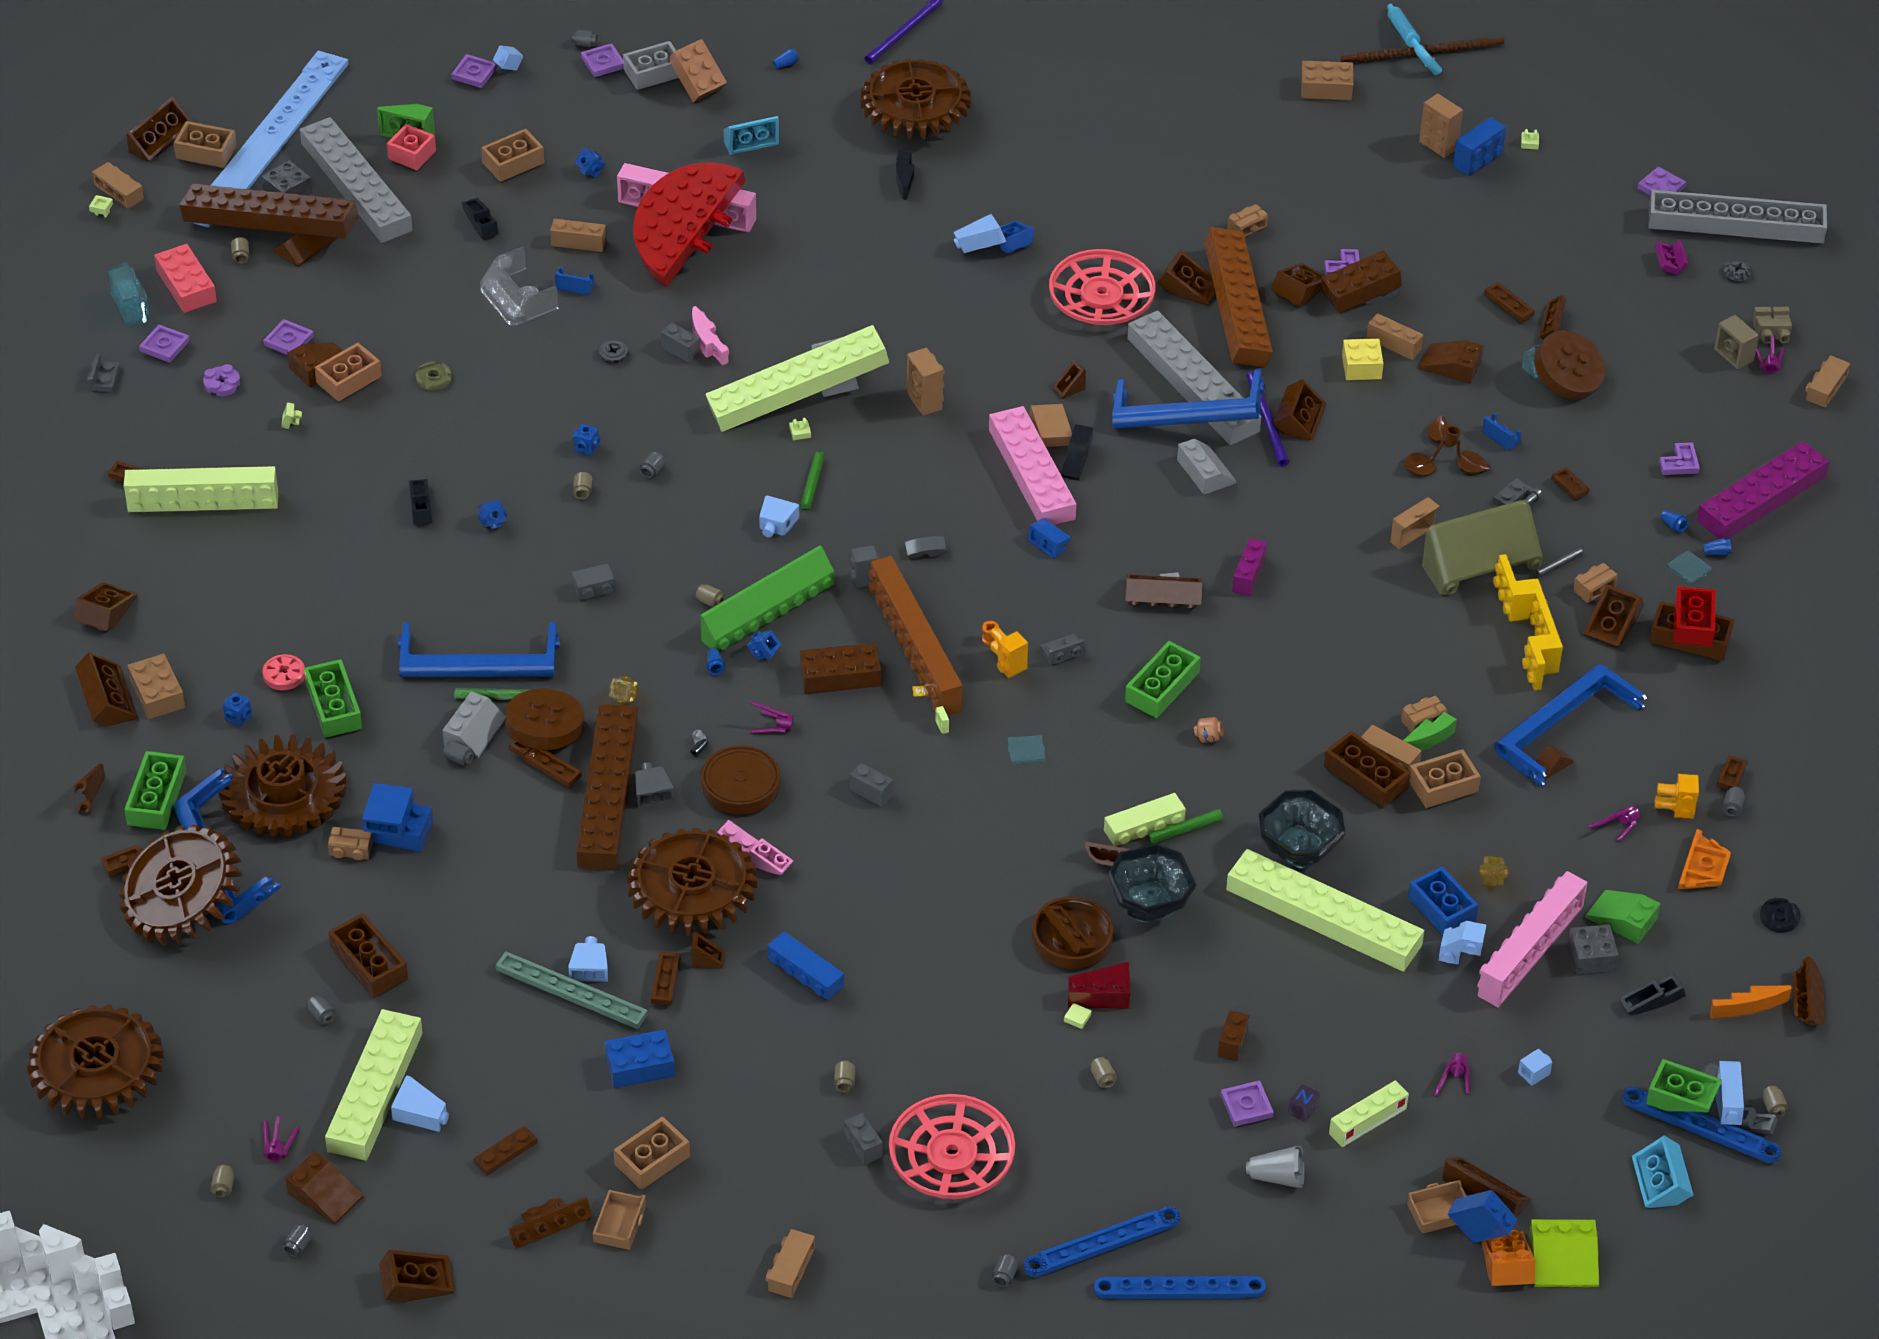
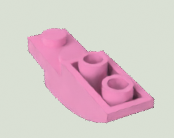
M694 306L692 310L693 334L700 337V350L706 358L713 355L722 365L727 364L729 349L721 343L715 334V324L709 321L703 311Z
M730 820L716 834L718 836L725 834L730 836V843L739 842L742 845V851L750 854L751 863L764 871L782 875L793 863L791 858L762 838L759 841Z

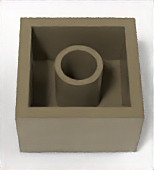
M1734 315L1719 323L1714 349L1735 368L1740 369L1754 362L1759 335L1743 320Z

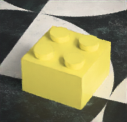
M1343 340L1342 359L1346 380L1382 379L1384 363L1380 340Z

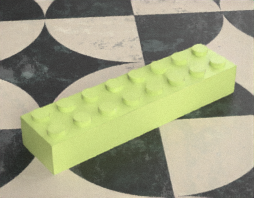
M275 466L125 470L124 491L128 512L278 508L279 492Z
M381 1010L325 1135L327 1152L367 1161L423 1034L421 1018Z

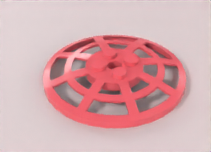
M1093 249L1075 253L1062 260L1051 273L1049 292L1054 304L1067 316L1088 324L1114 325L1135 319L1150 307L1155 296V280L1148 267L1137 258L1120 251ZM1104 258L1103 267H1091L1081 270L1077 265L1079 261ZM1111 259L1118 260L1136 269L1128 275L1121 270L1110 268ZM1069 266L1076 273L1068 280L1066 286L1056 282L1060 273ZM1091 273H1102L1101 276H1094L1091 278H1088L1086 276L1087 274ZM1110 273L1117 275L1123 279L1121 281H1117L1116 279L1108 276ZM1142 274L1148 282L1150 292L1139 293L1138 285L1134 279ZM1080 278L1083 282L1081 289L1073 288L1074 282ZM1129 283L1134 294H1123V287ZM1054 288L1065 292L1069 305L1063 306L1057 300ZM1070 293L1080 295L1082 301L1074 303ZM1149 298L1148 302L1141 309L1134 313L1130 312L1138 299ZM1122 300H1132L1125 309L1119 305ZM1085 306L1096 309L1095 314L1081 308ZM1111 308L1117 311V313L1102 314L1103 310ZM1073 310H1076L1077 312H1079V313H1081V314H1083V315H1086V316H1089V317H1093V318H1087V317L1078 315V314H1076V313H1074V312H1072V311H1073ZM1124 315V317H1120V318H1116V319H1101V318H1113V317H1117V316Z
M944 1094L925 1098L910 1106L898 1117L890 1134L889 1153L894 1169L909 1186L919 1192L937 1198L962 1199L990 1190L1006 1176L1014 1160L1015 1139L1006 1118L990 1104L966 1095ZM939 1105H957L955 1116H942L930 1120L923 1111ZM965 1106L984 1112L994 1121L984 1128L976 1121L963 1117ZM917 1115L923 1125L914 1132L910 1141L898 1138L903 1126L910 1118ZM944 1123H954L953 1129L938 1132L935 1126ZM962 1124L972 1127L979 1133L971 1137L966 1132L961 1131ZM999 1127L1004 1131L1007 1138L1008 1153L996 1154L995 1142L991 1133ZM925 1131H928L931 1135L928 1145L917 1144L916 1142ZM985 1139L989 1146L990 1154L977 1153L976 1144ZM896 1145L908 1149V1157L913 1169L904 1172L901 1170L896 1159ZM951 1149L956 1150L957 1153L948 1154L947 1151ZM914 1151L927 1154L928 1163L918 1166ZM976 1161L988 1162L978 1175L971 1169ZM1007 1161L1005 1168L997 1178L990 1183L982 1179L991 1170L994 1162ZM935 1169L943 1173L942 1181L928 1176L925 1172ZM964 1173L969 1178L962 1182H950L952 1175ZM919 1175L927 1182L940 1186L939 1191L928 1189L910 1178ZM973 1183L980 1187L967 1192L948 1193L949 1188L964 1187Z

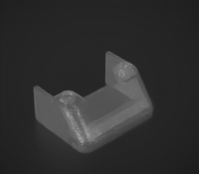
M523 246L497 256L480 281V289L510 325H518L558 309L556 286L539 292L535 287L529 285L519 288L510 277V275L526 269Z

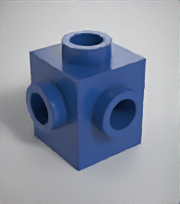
M584 148L575 160L581 168L580 171L586 176L597 177L606 165L602 160L601 154Z
M581 424L578 430L574 431L573 440L576 452L590 456L593 455L601 439L598 428Z
M499 499L478 506L480 512L478 518L480 523L484 524V527L490 526L491 529L502 526L501 522L506 521L507 513L504 506H501Z
M768 630L762 633L760 631L755 633L747 647L757 660L774 656L775 651L782 644L775 634Z
M234 692L223 703L225 720L236 726L242 727L252 716L250 699L246 696Z

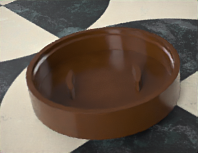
M1081 897L1058 898L1045 904L1035 915L1032 928L1033 945L1037 953L1054 966L1065 969L1087 968L1103 960L1109 953L1113 942V922L1108 912L1094 901ZM1047 906H1062L1093 945L1094 949L1090 954H1076L1072 951L1071 946L1061 937L1060 932L1050 923L1049 918L1044 913Z

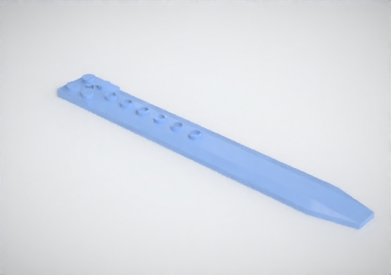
M317 51L303 68L300 76L211 186L249 189L349 65L348 59ZM195 223L208 228L211 226V224Z

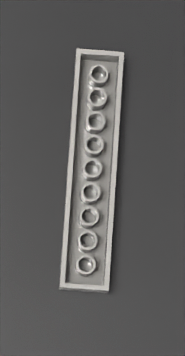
M331 117L300 128L302 146L345 199L355 200L358 215L381 243L413 231L411 214Z
M1651 190L1648 228L1824 244L1827 230V205Z
M1158 310L1128 323L1127 339L1188 402L1243 398ZM1259 414L1258 419L1208 423L1229 445H1232L1259 433L1261 416Z

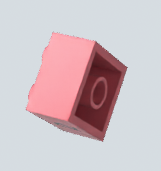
M405 124L387 143L388 159L418 170L436 152L435 135Z

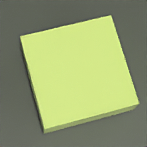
M943 706L936 707L935 721L942 734L949 733V718Z
M1073 1003L1064 1016V1022L1083 1029L1091 1016V1010Z

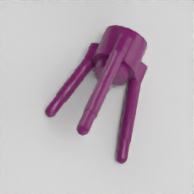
M1774 335L1771 336L1770 355H1767L1764 360L1758 347L1756 348L1760 369H1764L1766 373H1775L1780 370V363L1783 357L1784 348H1781L1778 359L1774 355Z
M754 701L750 702L751 705L763 709L761 714L777 718L776 726H779V728L751 730V734L785 733L786 730L792 729L794 715L778 711Z
M1629 806L1624 810L1609 815L1608 818L1591 824L1589 828L1592 829L1619 818L1622 824L1629 825L1617 838V842H1620L1637 825L1636 820L1639 819L1640 814L1635 806Z
M1456 1053L1452 1056L1451 1062L1447 1063L1446 1070L1436 1087L1434 1096L1438 1095L1450 1071L1454 1074L1455 1078L1464 1073L1466 1094H1470V1068L1467 1066L1468 1058L1464 1054Z
M280 1116L276 1117L273 1139L270 1142L267 1121L263 1122L265 1146L263 1155L271 1161H280L282 1157H287L288 1149L299 1130L298 1127H295L284 1147L283 1142L277 1139Z

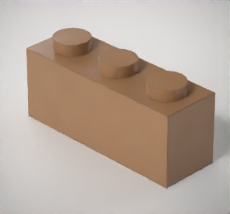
M107 162L92 171L94 185L127 209L144 199L142 185L134 181L128 174L123 173L117 166Z
M554 219L550 229L551 246L603 252L606 243V225Z
M1378 313L1368 323L1367 339H1379L1381 346L1411 360L1421 352L1424 334Z
M1830 355L1827 361H1823L1820 371H1816L1812 383L1809 382L1805 389V392H1807L1806 400L1826 408L1847 378L1850 363Z
M1371 725L1361 736V738L1408 771H1410V765L1420 763L1422 750L1374 725Z
M791 1229L788 1236H784L781 1243L782 1249L780 1253H776L773 1261L774 1266L768 1270L765 1279L768 1282V1291L789 1298H793L815 1250V1236Z

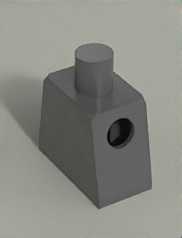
M651 763L642 764L641 770L635 772L637 807L674 801V787L664 768H653Z

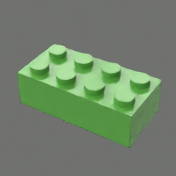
M1168 641L1126 685L1125 702L1158 718L1200 673L1201 657Z
M342 659L304 668L306 686L324 738L362 729L361 713Z
M150 751L145 752L124 809L127 825L166 830L174 803L177 800L187 772L184 756Z

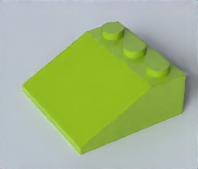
M1531 1220L1529 1242L1530 1250L1535 1259L1534 1287H1599L1598 1242L1595 1220Z

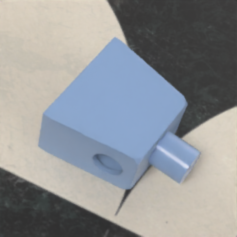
M766 495L759 517L760 529L763 530V535L771 538L774 533L785 535L799 519V504Z
M593 936L587 937L585 943L575 944L569 963V978L576 981L608 982L605 945L597 943V938Z

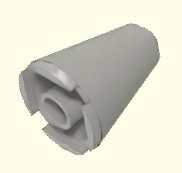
M1293 1146L1251 1157L1250 1162H1246V1173L1250 1174L1251 1179L1302 1188V1184H1304V1162L1300 1158L1303 1155L1302 1147Z

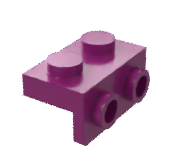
M1678 239L1673 246L1659 241L1655 244L1654 247L1661 270L1679 275L1687 267L1688 261L1682 240Z

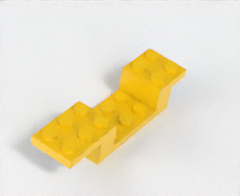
M1499 555L1498 563L1495 564L1496 576L1493 578L1494 586L1498 588V597L1503 602V612L1507 614L1509 622L1530 619L1531 625L1535 627V636L1528 637L1527 645L1524 646L1525 658L1522 659V665L1527 670V679L1532 684L1533 689L1541 690L1544 675L1559 673L1563 646L1539 580L1516 581L1507 555Z

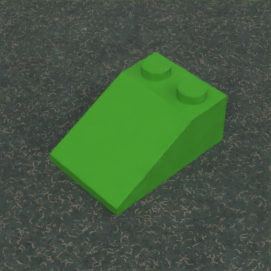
M409 104L377 108L380 136L392 138L405 124L435 135L432 107Z
M1605 890L1586 914L1585 918L1599 925L1610 924L1613 932L1639 944L1658 919L1661 903L1643 894Z
M1662 1059L1649 1087L1646 1104L1665 1111L1709 1112L1722 1079Z

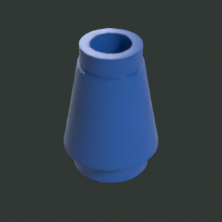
M793 48L787 49L773 60V64L776 69L796 64L799 57Z
M1668 510L1662 512L1661 519L1674 532L1682 533L1688 527V520L1685 516Z
M1725 537L1703 544L1705 555L1727 556V554L1732 553L1730 539H1725Z
M710 649L708 651L706 668L712 675H720L725 669V662L717 649Z

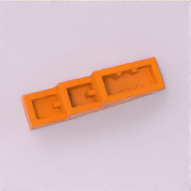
M1791 985L1750 986L1749 993H1731L1730 999H1714L1711 1003L1710 1018L1736 1017L1774 1008L1789 1001Z

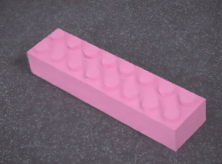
M624 163L617 175L618 202L638 207L641 199L650 187L668 173ZM745 190L738 191L723 211V214L732 217V223L728 224V228L750 232L756 221V193ZM715 222V223H714V225L723 226L722 224H720V223H718V222Z
M1024 406L989 414V431L1036 520L1039 521L1045 518L1053 525L1076 520V502Z
M1568 871L1562 877L1559 876L1554 887L1546 891L1542 901H1538L1535 904L1533 911L1530 914H1526L1522 924L1514 928L1512 936L1509 939L1506 938L1500 950L1492 954L1488 964L1485 963L1481 967L1479 972L1481 978L1477 984V987H1479L1478 997L1499 1008L1582 910L1587 881Z

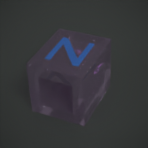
M1301 1084L1289 1100L1288 1113L1306 1122L1318 1107L1320 1093L1311 1087Z

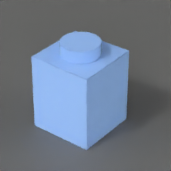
M499 45L493 61L502 69L517 71L523 55L514 47Z
M1537 1049L1520 1060L1518 1073L1532 1086L1550 1075L1552 1061L1547 1054Z

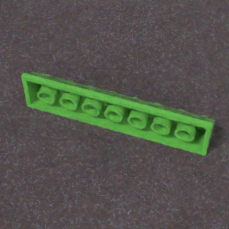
M821 546L814 548L701 614L702 642L710 649L724 650L731 644L740 641L748 634L757 631L765 624L772 622L777 617L786 614L789 610L834 585V570Z

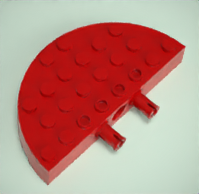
M721 163L691 164L666 174L645 193L635 214L634 239L644 267L660 284L667 287L696 248L705 254L710 253L709 251L712 250L713 245L704 241L703 238L715 222L722 224L726 228L729 227L728 224L732 223V217L723 214V211L746 182L743 170Z

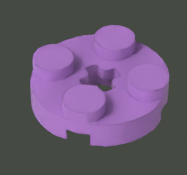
M229 364L207 369L204 372V388L209 394L212 392L216 393V396H228L236 391L238 385L240 386L239 373Z

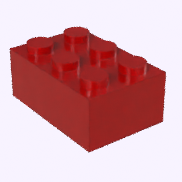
M1677 586L1674 601V643L1712 647L1715 634L1716 590Z

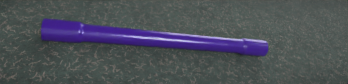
M931 0L923 9L877 48L869 52L864 57L865 61L869 64L876 61L881 54L915 25L936 10L943 1Z
M1251 371L1246 375L1250 388L1252 386L1254 371ZM1262 393L1260 413L1271 440L1278 465L1283 467L1289 463L1285 449L1282 447Z

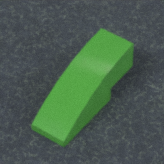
M1443 712L1434 722L1428 719L1424 720L1403 741L1422 751L1429 749L1455 733L1457 719Z

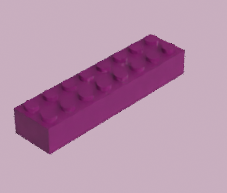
M1802 441L1699 505L1696 521L1717 538L1725 537V539H1728L1827 476L1830 461Z

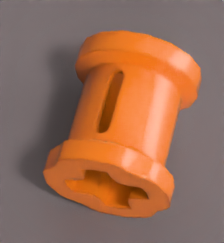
M986 621L982 625L984 632L982 642L987 646H990L995 641L990 636L991 630L999 627V624L995 621Z

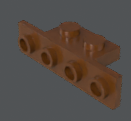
M587 1197L567 1205L560 1198L550 1199L544 1205L529 1208L527 1212L521 1214L524 1223L508 1229L513 1246L519 1248L591 1218L592 1212Z

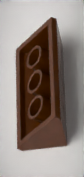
M173 96L126 134L129 153L148 162L177 138L186 121L192 122Z
M295 233L275 247L273 252L299 267L338 238Z
M1461 1157L1447 1158L1445 1161L1442 1180L1447 1183L1460 1180L1462 1188L1467 1195L1492 1190L1516 1218L1531 1201V1198Z

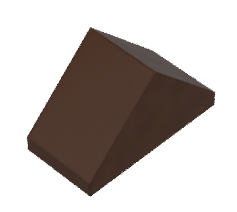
M1073 360L1052 388L1063 399L1085 390L1086 370L1076 360Z
M1547 745L1536 760L1538 764L1547 770L1545 780L1571 765L1574 761L1560 748Z
M695 931L692 936L691 946L692 967L722 968L724 966L725 951Z

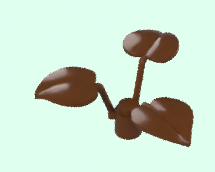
M1443 415L1437 417L1427 430L1428 436L1433 441H1441L1432 457L1428 459L1426 455L1414 452L1406 457L1404 465L1408 471L1415 475L1429 476L1435 471V466L1431 462L1435 459L1443 445L1447 447L1456 445L1457 456L1460 457L1457 460V465L1462 471L1469 474H1477L1490 468L1488 463L1475 452L1465 450L1461 454V441L1458 440L1461 431L1457 426L1451 425Z

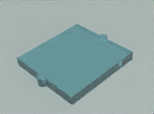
M1689 550L1680 556H1676L1673 561L1667 564V568L1690 585L1699 579H1703V576L1712 571L1709 565Z
M1041 735L1007 738L1011 764L1045 761V746L1043 745Z

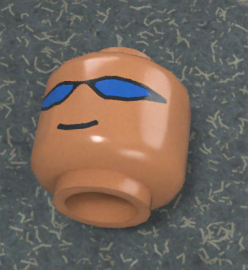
M1216 717L1200 718L1197 725L1194 726V735L1202 743L1218 742L1220 737H1223V724Z

